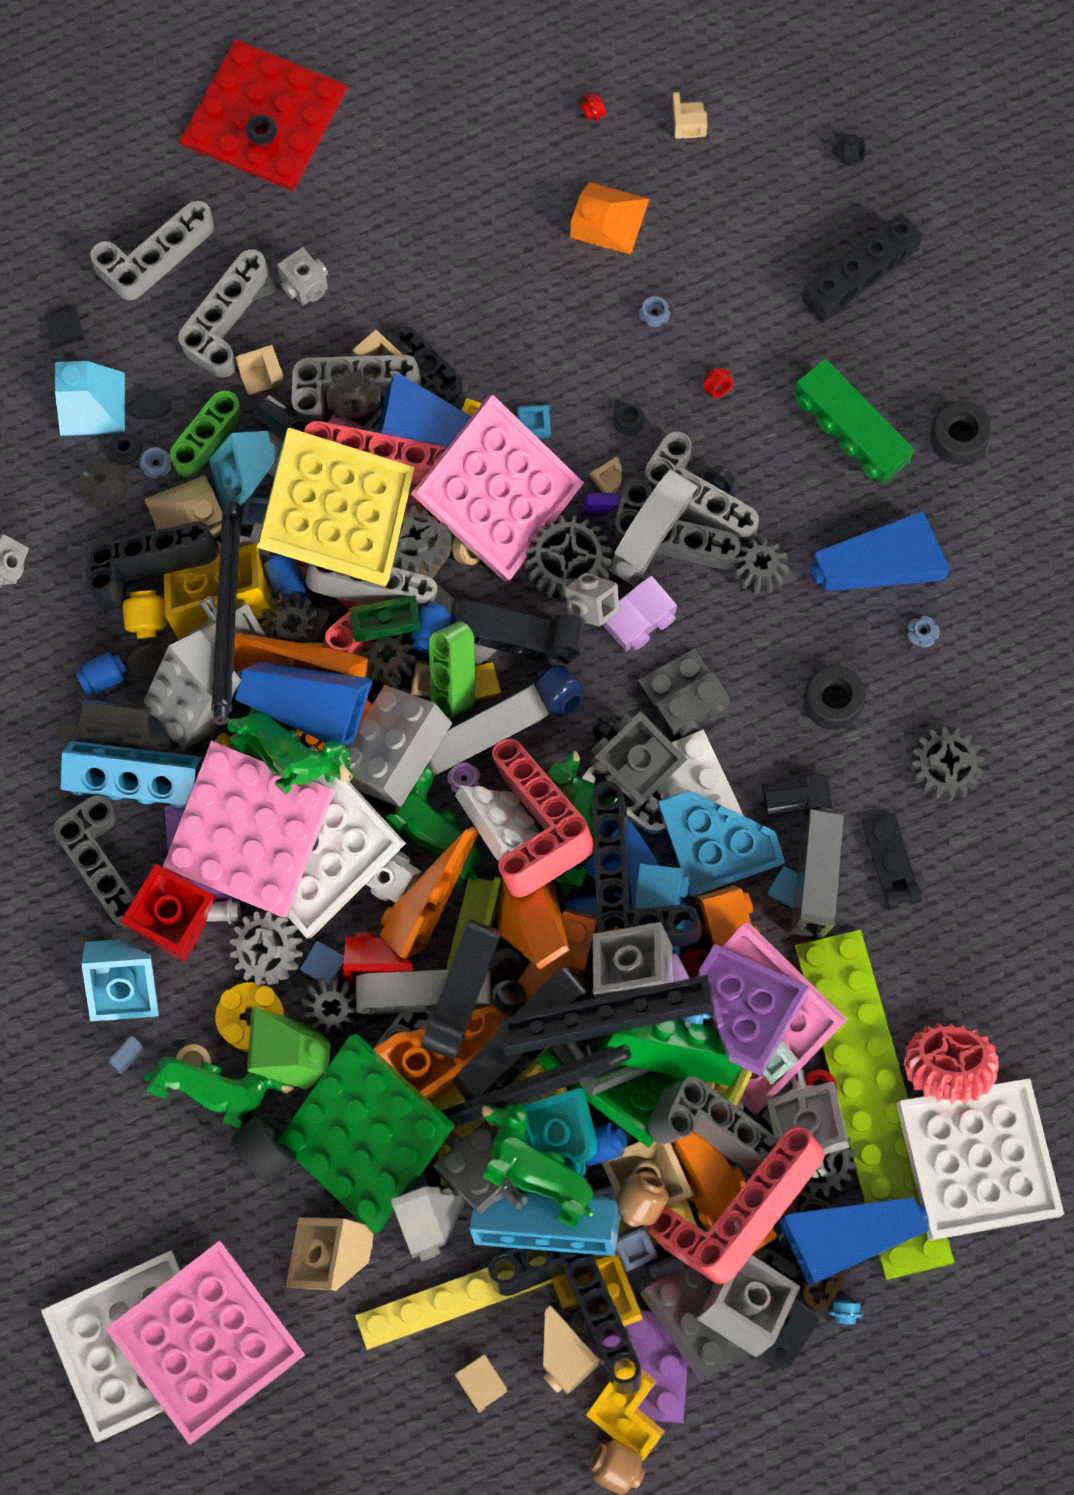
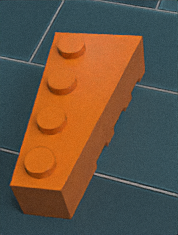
M692 1132L687 1137L671 1142V1145L693 1192V1196L686 1199L693 1201L699 1210L698 1217L707 1230H710L746 1183L738 1167L735 1168L729 1165L724 1154L695 1132ZM773 1228L752 1255L769 1245L777 1237Z

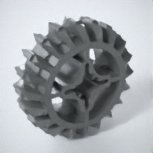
M575 514L571 517V522H565L564 516L560 515L558 517V524L555 525L553 521L548 519L546 521L547 530L539 526L535 529V532L541 537H529L528 543H532L536 547L526 548L525 554L529 556L527 557L528 560L525 561V569L531 571L529 573V580L531 582L538 581L536 589L539 592L548 587L547 597L549 599L554 597L556 592H560V601L562 603L565 602V588L578 579H571L572 574L577 570H587V567H591L587 572L588 574H594L597 577L608 580L609 572L607 570L612 567L613 562L609 559L612 556V548L606 546L608 544V537L606 535L599 536L600 527L598 525L589 529L590 521L587 518L581 524H578ZM566 537L561 545L550 546L549 549L546 548L554 540ZM576 538L587 543L595 555L588 554V551L580 549L576 544ZM571 546L573 558L572 562L568 564V569L565 570L566 562L564 558ZM542 561L549 562V565L557 567L561 572V578L551 574L545 568Z

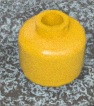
M154 590L129 593L130 598L124 600L122 604L125 630L136 633L137 639L157 637L156 631L164 629L167 625L164 598L156 596V591Z

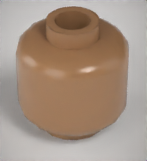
M650 1172L630 1175L616 1198L622 1219L627 1224L635 1227L654 1224L668 1201V1193L664 1182Z
M616 1440L610 1441L606 1445L600 1444L595 1450L589 1465V1469L593 1471L594 1481L598 1485L619 1495L627 1493L632 1487L637 1489L645 1475V1469L641 1467L642 1456L637 1451Z

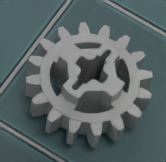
M254 912V917L247 916L243 918L245 926H236L234 928L239 937L238 939L230 940L232 945L237 946V951L232 952L230 957L239 959L240 962L237 963L235 969L246 970L244 974L245 980L255 978L256 985L266 984V982L268 985L278 984L279 979L285 980L290 978L288 970L298 969L299 966L294 962V958L302 957L303 953L296 950V945L303 941L302 938H294L293 934L298 928L296 926H287L288 917H278V915L271 912Z

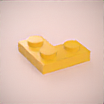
M617 1252L615 1256L608 1255L596 1260L623 1325L627 1326L642 1320L641 1312ZM581 1274L576 1279V1282L586 1284L593 1279V1276ZM565 1275L553 1278L552 1281L564 1313L578 1309ZM599 1305L603 1314L607 1307Z
M623 1368L616 1376L624 1380L629 1379L634 1375L635 1371L631 1368ZM641 1368L643 1382L637 1392L630 1395L620 1394L615 1391L611 1382H609L587 1413V1416L616 1441L637 1451L642 1456L643 1461L665 1431L638 1409L657 1382Z

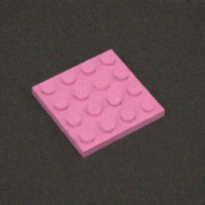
M494 395L486 397L411 494L440 522L445 523L448 529L503 581H510L529 556L525 554L526 548L536 547V545L528 543L529 537H541L535 532V529L539 526L547 530L546 521L550 519L553 523L584 482Z
M211 741L163 868L280 917H287L335 789L312 781L305 785H291V791L285 795L275 786V781L282 778V776L273 773L264 761Z
M747 921L726 942L723 948L809 986L807 997L782 1039L799 1061L772 1084L768 1082L763 1074L760 1076L753 1072L740 1099L756 1116L766 1107V1100L774 1098L848 1019ZM709 1013L711 1018L704 1019L702 1025L716 1027L712 1013Z
M221 1241L217 1242L105 1328L190 1445L305 1356L304 1352Z

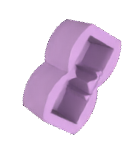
M651 576L636 586L627 596L619 600L620 612L606 621L603 626L625 652L631 647L638 650L649 641L650 636L648 634L657 627L663 630L675 620L674 614L677 610V604Z

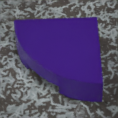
M588 493L581 503V515L605 514L615 510L620 504L619 494Z

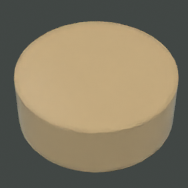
M455 537L452 546L455 560L460 564L474 565L479 562L480 558L461 540Z
M196 1044L183 1047L176 1059L198 1067L201 1066L202 1061L211 1064L207 1050Z

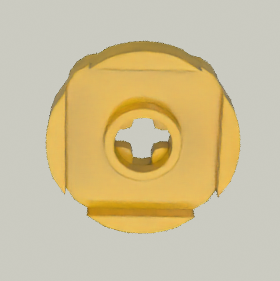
M253 982L242 983L226 990L221 996L216 1008V1026L225 1041L238 1050L247 1052L249 1050L250 1026H247L245 1020H240V1016L246 1014L247 1008L253 1009L258 1007L285 1016L280 999L267 986L262 984L256 985Z

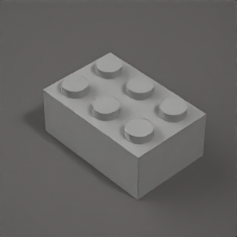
M200 630L168 646L143 701L150 714L160 721L167 730L169 737L176 741L183 751L209 738L216 732L219 726L213 722V712L211 711L215 648ZM234 670L232 673V697L241 681Z
M384 685L359 725L355 740L346 746L351 755L350 770L353 773V778L349 782L358 791L401 807L452 725L451 721L435 703Z

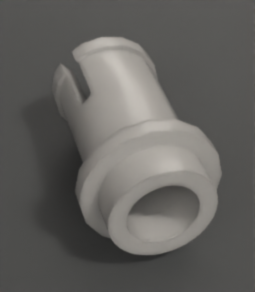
M232 897L228 898L227 901H213L206 922L228 921L229 925H233L234 921H240V901H234Z

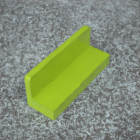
M495 876L494 881L480 878L475 881L470 878L468 879L446 970L451 968L469 919L490 927L493 926L502 885L501 877Z

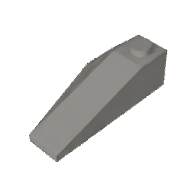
M423 1187L391 1200L412 1258L419 1256L421 1261L433 1258L440 1254L439 1248L446 1245L465 1202L456 1191L447 1188L440 1192V1189L436 1187Z

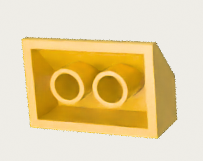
M253 543L239 549L237 605L246 601L255 618L261 619L273 615L272 592L263 567L264 564L260 550L257 548V543ZM220 553L209 564L164 574L165 616L178 640L187 637L188 633L204 625L209 619L199 604L201 600L204 599L209 608L212 609L206 597L212 596L217 605Z

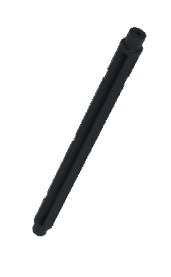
M235 501L227 502L225 504V511L222 513L217 599L218 613L216 617L214 682L211 704L213 722L218 725L228 723L229 713L232 710V673L242 519L239 513L240 505Z
M627 1044L618 1047L610 1046L586 1055L577 1061L565 1063L507 1085L503 1089L491 1091L440 1112L456 1128L483 1118L482 1107L484 1105L502 1109L511 1103L520 1104L579 1082L583 1078L592 1077L619 1067L620 1063L632 1058L631 1050Z

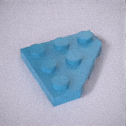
M685 790L657 801L678 866L684 870L683 877H689L688 895L690 897L786 863L775 831L690 790Z

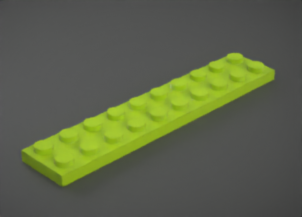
M857 930L795 945L794 948L801 974L848 1019L822 1046L828 1072L836 1081V1089L847 1137L851 1139L849 1149L856 1150L857 1153L852 1160L857 1165L855 1171L864 1203L914 1198L916 1204H919L896 1105L899 1101L907 1100L908 1095L862 932ZM927 1232L879 1254L885 1280L954 1263L948 1238L929 1241Z

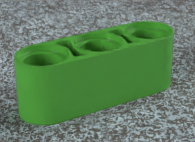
M224 390L215 393L174 443L170 450V456L175 471L183 477L197 475L209 461V458L238 425L242 413L239 401L234 393ZM230 406L233 408L230 413H219V410L223 407ZM204 431L214 432L209 438L199 437ZM183 456H194L193 460L188 463L179 462Z
M457 622L433 633L429 639L430 702L435 703L448 719L472 709L475 705L474 636L467 624Z

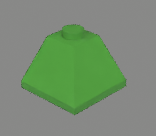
M258 1007L251 1009L247 1071L305 1090L316 1084L329 1067L330 1043L317 1029H312L309 1024Z

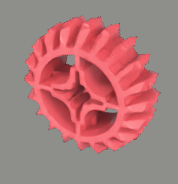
M950 1022L947 1027L936 1023L933 1029L925 1026L922 1032H915L914 1037L906 1047L904 1066L907 1080L913 1082L914 1090H923L924 1097L933 1095L936 1097L937 1103L945 1099L949 1100L951 1105H953L955 1100H960L966 1105L970 1098L978 1101L982 1094H988L991 1086L994 1085L997 1079L999 1061L995 1052V1046L989 1044L988 1037H979L978 1029L968 1031L965 1024L958 1028L954 1027Z

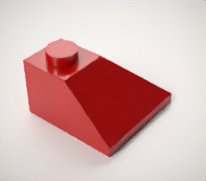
M155 863L121 920V924L154 947L185 963L202 934L215 895Z
M358 932L354 934V937H346L343 972L350 984H356V976L361 974L414 971L413 964L409 960L400 957L381 937H375L374 933Z

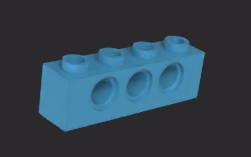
M70 741L62 752L60 790L71 791L73 795L77 796L97 794L104 795L109 800L130 798L137 799V802L142 804L162 802L170 803V806L175 808H186L202 766V757ZM92 768L102 770L105 777L95 775ZM124 772L135 774L138 781L129 780ZM158 776L168 778L171 785L162 784L158 780Z

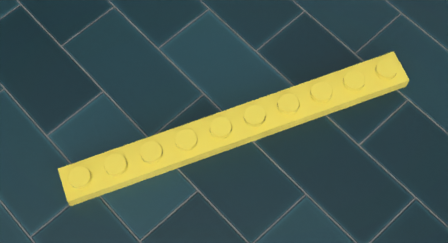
M687 1199L666 1207L696 1225ZM620 1219L618 1234L635 1226H631L623 1219ZM644 1225V1227H645V1229H646V1231H647V1233H648V1235H649V1238H650V1240H651L653 1246H654V1245H657V1244H660V1243L648 1232L647 1226ZM593 1254L595 1261L608 1256ZM541 1256L535 1257L530 1264L532 1266H541L545 1264L547 1259ZM488 1268L355 1316L365 1346L369 1350L553 1283L552 1279L515 1295L502 1296L494 1290ZM504 1270L499 1273L497 1278L508 1280L514 1275V1272Z

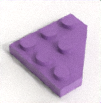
M714 944L699 969V976L708 975L711 981L715 1012H711L729 1061L761 1076L807 997L809 986Z
M593 1306L589 1313L601 1315L602 1311L600 1307ZM640 1310L643 1319L624 1327L639 1359L640 1367L657 1382L638 1409L652 1421L684 1423L688 1363L652 1311ZM584 1322L583 1342L603 1366ZM610 1336L604 1340L603 1345L615 1347L620 1343L621 1339L616 1336Z

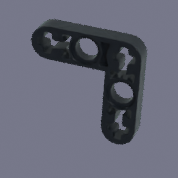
M407 326L396 329L392 333L391 344L402 355L412 356V350L406 345L399 347V338L408 339L411 337V345L417 351L412 358L415 359L417 365L421 359L427 357L432 358L436 362L435 367L430 371H423L419 368L421 380L425 384L422 387L449 404L453 403L462 394L463 390L462 378L459 373L416 330ZM440 371L442 377L448 383L453 380L455 381L453 391L449 388L444 391L442 390V381L437 377Z

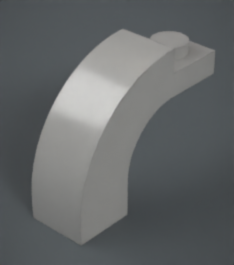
M670 469L631 523L615 551L616 555L612 560V567L608 570L636 587L665 536L686 510L698 486Z

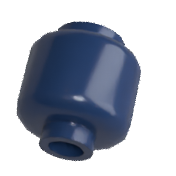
M564 665L545 667L537 674L535 688L545 707L551 713L568 714L580 705L583 699V685Z

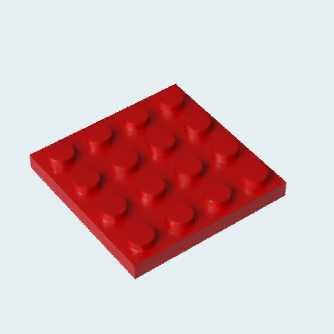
M235 39L180 140L181 146L294 192L347 91V85ZM255 115H267L276 123L277 136L268 145H255L246 136V125ZM260 129L257 131V134L266 133L267 130Z

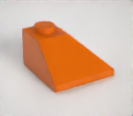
M589 182L579 196L571 220V238L631 255L649 198Z

